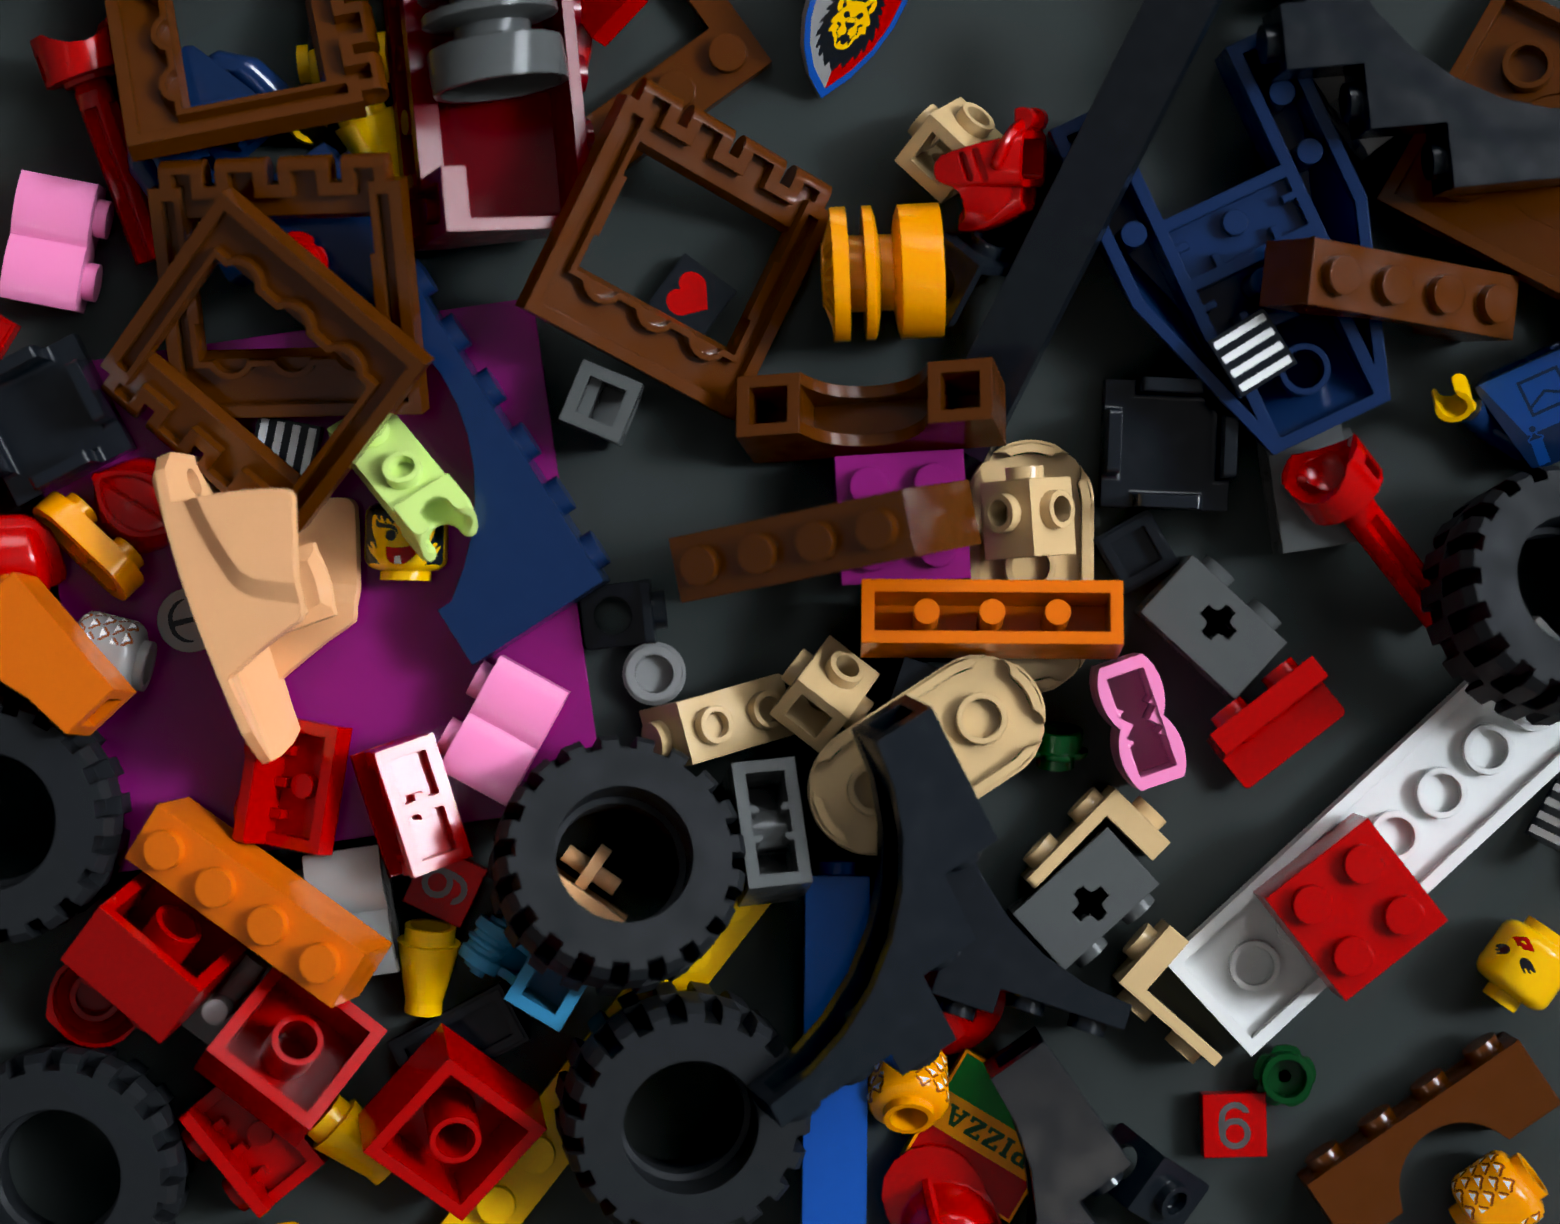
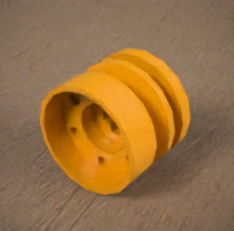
M939 202L896 204L892 218L891 234H878L871 205L861 206L860 235L848 236L845 206L828 207V222L822 243H820L822 305L832 326L834 343L851 341V313H863L866 341H876L880 328L881 312L894 311L901 340L943 338L946 325V280L943 227Z

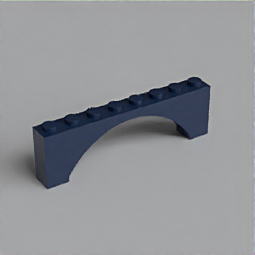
M323 142L305 154H332L336 163L337 178H341L340 160L342 154L340 155L336 149ZM347 150V151H345V152L342 153V154H348V153H351V152H350L349 150ZM277 173L274 175L275 181L278 180ZM371 217L272 220L286 233L302 231L310 234L314 238V244L323 247L326 251L328 268L375 307L370 254L374 252ZM415 259L424 350L435 358L432 363L442 375L456 401L468 435L474 466V511L478 520V531L470 539L464 568L451 602L440 608L438 612L471 664L475 665L482 663L484 660L487 661L611 581L603 569L611 563V560L591 530L583 535L580 533L569 515L570 512L577 508L569 492L557 476L547 481L534 460L542 454L540 447L521 421L512 426L500 407V404L507 400L504 390L487 367L479 372L477 371L465 352L466 349L473 346L469 335L453 313L446 317L442 316L430 297L439 290L419 259ZM218 263L229 282L242 287L252 283L249 278L233 265L225 267L222 263Z

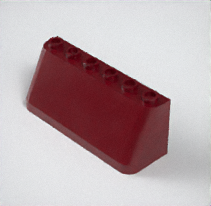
M383 0L400 176H407L414 251L444 250L548 238L594 144L593 125L590 119L585 118L583 93L588 83V67L585 57L579 55L577 29L579 28L582 16L581 0H556L558 12L553 17L531 26L532 29H545L559 32L562 35L569 73L568 81L550 90L523 97L460 104L437 102L433 98L426 55L432 49L454 40L453 37L430 35L422 30L420 19L432 10L422 8L417 0Z

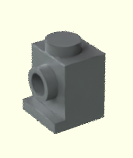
M583 359L558 419L571 424L575 429L622 447L646 388L641 382Z

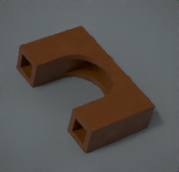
M969 479L905 488L668 538L681 603L981 544Z

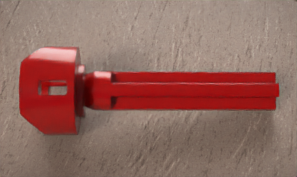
M107 17L98 25L95 35L87 40L67 42L50 39L42 34L30 40V46L46 90L65 88L66 91L75 90L76 102L136 266L155 261L149 201L128 170L127 143L123 117L112 85L107 80L114 76L115 71Z
M1353 433L1348 439L1308 452L1292 454L1281 473L1282 485L1314 524L1322 526L1343 522L1425 628L1432 625L1431 613L1423 612L1421 608L1420 590L1430 585V580L1422 576L1424 564L1375 501L1374 497L1379 492L1383 482V469L1358 436Z

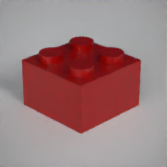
M1355 813L1348 816L1253 891L1330 991L1344 1001L1349 1000L1448 921L1367 817Z
M142 871L98 907L60 960L77 973L85 985L97 990L123 1012L136 1028L146 1032L161 1044L217 992L249 951V948Z
M273 966L207 1047L193 1069L296 1148L388 1030L350 1000L330 1008Z
M443 1023L438 1026L358 1114L363 1152L461 1221L465 1219L547 1130L538 1092Z

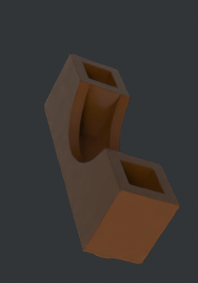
M1316 237L1266 241L1259 306L1314 316L1351 317L1392 322L1413 327L1414 334L1460 342L1513 340L1520 276Z
M993 357L927 362L924 369L911 378L875 386L832 384L813 379L801 372L737 377L736 438L754 463L834 458V456L1006 446V388Z
M1504 1031L1498 1036L1494 1032H1489L1476 1038L1462 1050L1465 1058L1444 1072L1441 1068H1436L1427 1072L1410 1086L1409 1090L1412 1095L1393 1108L1389 1104H1383L1368 1112L1357 1123L1360 1130L1345 1141L1338 1144L1336 1140H1331L1313 1150L1304 1160L1307 1167L1296 1173V1175L1330 1224H1387L1403 1213L1400 1198L1402 1167L1415 1144L1431 1131L1453 1123H1475L1491 1128L1510 1140L1558 1107L1560 1099L1521 1042Z

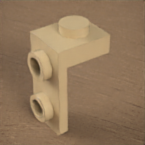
M773 674L692 698L640 710L639 714L643 725L641 737L655 740L653 752L668 757L673 748L686 754L690 758L685 766H690L794 735L793 732L769 715L786 691L785 683L780 678L782 675Z
M1110 785L1101 793L1095 787H1092L1068 811L1067 814L1074 821L1057 838L1048 832L1026 853L1023 860L1029 866L1021 876L1034 889L1038 887L1105 817L1137 849L1153 861L1171 843L1159 832L1166 821L1141 796H1138L1130 803L1116 788Z
M1163 919L1154 928L1149 923H1145L1124 946L1122 951L1128 957L1112 974L1124 987L1117 998L1131 1004V1011L1144 1022L1153 1013L1172 1029L1164 1039L1189 1062L1194 1064L1202 1055L1215 1067L1223 1057L1148 991V988L1189 941Z

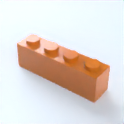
M861 579L860 658H960L967 655H986L999 659H1117L1124 646L1123 580Z
M191 797L156 805L126 854L125 858L330 1008L360 996L393 944L256 844H244L233 841V828Z

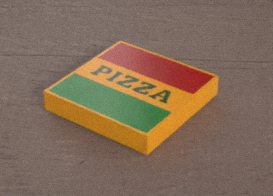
M965 1047L948 1073L949 1108L943 1117L934 1122L930 1128L923 1132L911 1134L900 1155L910 1148L928 1144L948 1147L970 1162L979 1174L999 1217L1010 1223L1028 1194L1022 1148L1010 1112L983 1064L987 1059Z

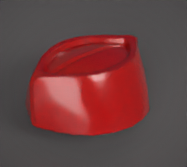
M149 457L128 459L103 471L93 472L90 476L94 486V504L97 518L105 533L112 540L116 537L123 538L137 552L141 553L154 552L170 545L152 483L156 458Z
M66 964L56 972L50 985L45 1016L66 1039L84 1047H110L124 1040L135 1029V1026L123 1012L97 990L85 985L78 974Z

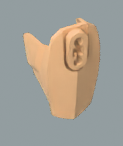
M169 452L156 458L152 483L180 580L212 666L241 735L257 759L262 764H266L282 756L294 743L301 730L285 678L329 641L357 622L361 594L359 507L356 501L351 498H329L310 525L298 533L297 497L292 490L272 488L222 493L199 470L197 463L201 459L200 456Z

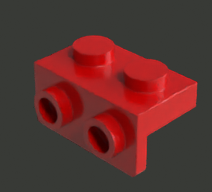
M1313 656L1300 665L1292 657L1288 658L1261 680L1268 689L1249 705L1240 696L1210 719L1217 729L1209 735L1206 742L1243 788L1250 789L1344 716L1345 709L1324 684L1328 677L1327 673Z
M297 718L301 730L294 743L282 756L266 764H262L245 741V760L240 791L233 811L235 820L232 835L233 841L244 844H266L314 855L332 856L353 728Z
M218 1087L213 1088L179 1117V1121L185 1127L181 1136L188 1148L203 1162L210 1158L225 1176L221 1183L231 1201L244 1212L251 1208L259 1218L270 1211L275 1203L328 1160L324 1154L313 1149L314 1141L308 1135L302 1139L296 1148Z

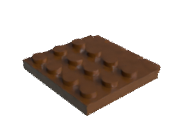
M1491 0L1449 74L1502 98L1547 108H1560V9L1542 0ZM1426 133L1413 134L1379 193L1375 206L1507 274L1520 276V281L1560 301V186L1433 197L1432 183L1425 179L1421 166V151L1423 144L1427 141Z

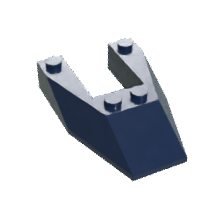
M1257 33L1225 47L1214 61L1266 172L1163 220L1138 167L1097 249L1132 310L1273 456L1390 401L1391 394L1382 321L1351 317L1314 316L1259 306L1266 241L1316 237L1373 248L1367 195L1312 78L1269 82L1267 64H1262L1258 58L1256 46ZM1088 112L1049 130L1045 136L1047 153L1057 174ZM1261 308H1264L1297 361V364L1238 399L1205 343Z

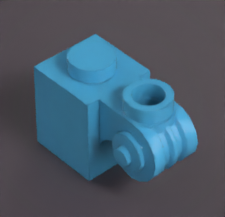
M480 913L475 922L476 928L474 931H469L468 935L470 938L467 942H463L458 950V954L470 968L469 971L480 978L487 974L492 977L499 975L511 984V987L504 1000L560 1032L587 985H582L579 991L576 992L561 986L562 976L548 968L541 975L528 964L532 955L521 944L519 947L513 948L503 932L508 925L504 916L500 919L495 915L489 917Z

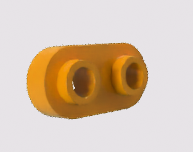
M52 491L33 508L32 512L35 519L51 529L57 538L59 547L115 598L125 601L145 582L140 568L144 565L140 554L123 538L116 537L112 540L95 524L98 521L95 512L77 494L70 492L65 497L56 491Z

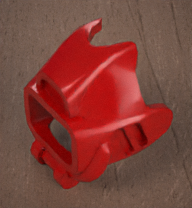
M1018 107L1015 109L1014 123L1001 138L951 151L936 160L934 165L936 179L942 184L957 190L963 201L964 208L958 217L959 231L992 230L1002 227L1033 210L1036 201V189L1044 184L1046 177L1047 147L1043 129L1046 128L1049 120L1048 114L1044 109Z

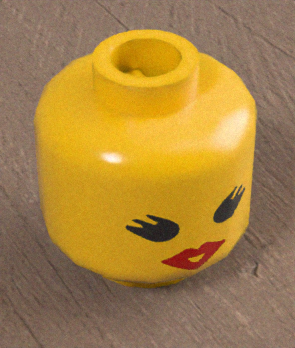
M1530 915L1527 916L1524 922L1515 919L1503 922L1476 961L1479 973L1489 980L1482 992L1513 1014L1521 1004L1535 1011L1547 1008L1560 990V935Z

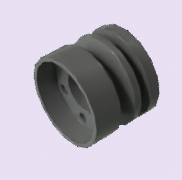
M417 0L422 8L432 10L420 19L422 30L426 34L453 37L454 39L432 49L426 55L432 95L437 102L460 104L500 101L547 91L563 85L569 80L562 35L555 31L531 28L532 25L547 20L558 12L556 0Z

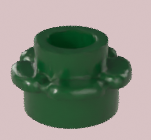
M1045 722L1042 741L1034 757L1036 758V766L1043 770L1055 772L1072 770L1074 768V761L1084 759L1088 754V749L1082 747V728L1062 722Z
M1276 1045L1271 1053L1261 1054L1255 1062L1253 1076L1258 1080L1257 1092H1265L1266 1102L1271 1105L1277 1106L1281 1103L1293 1107L1301 1104L1310 1095L1312 1085L1316 1080V1068L1313 1061L1308 1056L1303 1057L1300 1054V1050L1293 1045ZM1282 1070H1287L1290 1073V1078L1285 1082L1280 1081L1278 1078Z

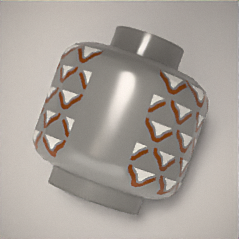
M90 611L83 615L77 623L136 691L144 692L151 680L157 657L156 642L149 641L148 632L144 625L136 620L99 611Z

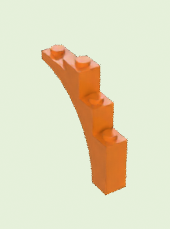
M12 572L10 575H0V681L31 700L65 734L91 736L136 693V690L105 657L38 577Z

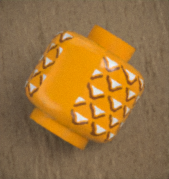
M940 1050L938 1058L930 1065L919 1070L909 1071L904 1075H901L884 1061L876 1064L874 1071L868 1077V1110L873 1117L885 1124L888 1129L902 1134L923 1132L930 1128L934 1122L941 1119L949 1108L948 1060L943 1051Z
M1492 1150L1453 1177L1451 1188L1456 1203L1449 1207L1448 1210L1456 1224H1536L1544 1217L1545 1210L1542 1199L1549 1194L1540 1177L1519 1152L1510 1157L1503 1151Z

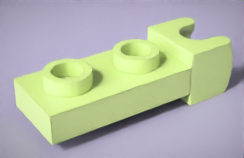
M392 415L352 469L397 526L400 527L402 536L418 556L425 562H432L437 557L436 549L430 542L432 531L442 525H452L464 536L472 537L478 531L477 516L469 498L448 473L445 474L402 420L397 415ZM342 420L327 428L329 437L333 434V432L336 430V428L339 426Z

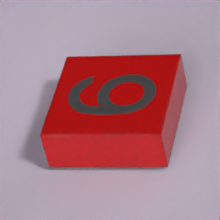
M465 859L413 878L402 901L460 928L488 872V868Z
M1257 1090L1199 1091L1200 1143L1203 1158L1267 1157L1265 1092H1257Z

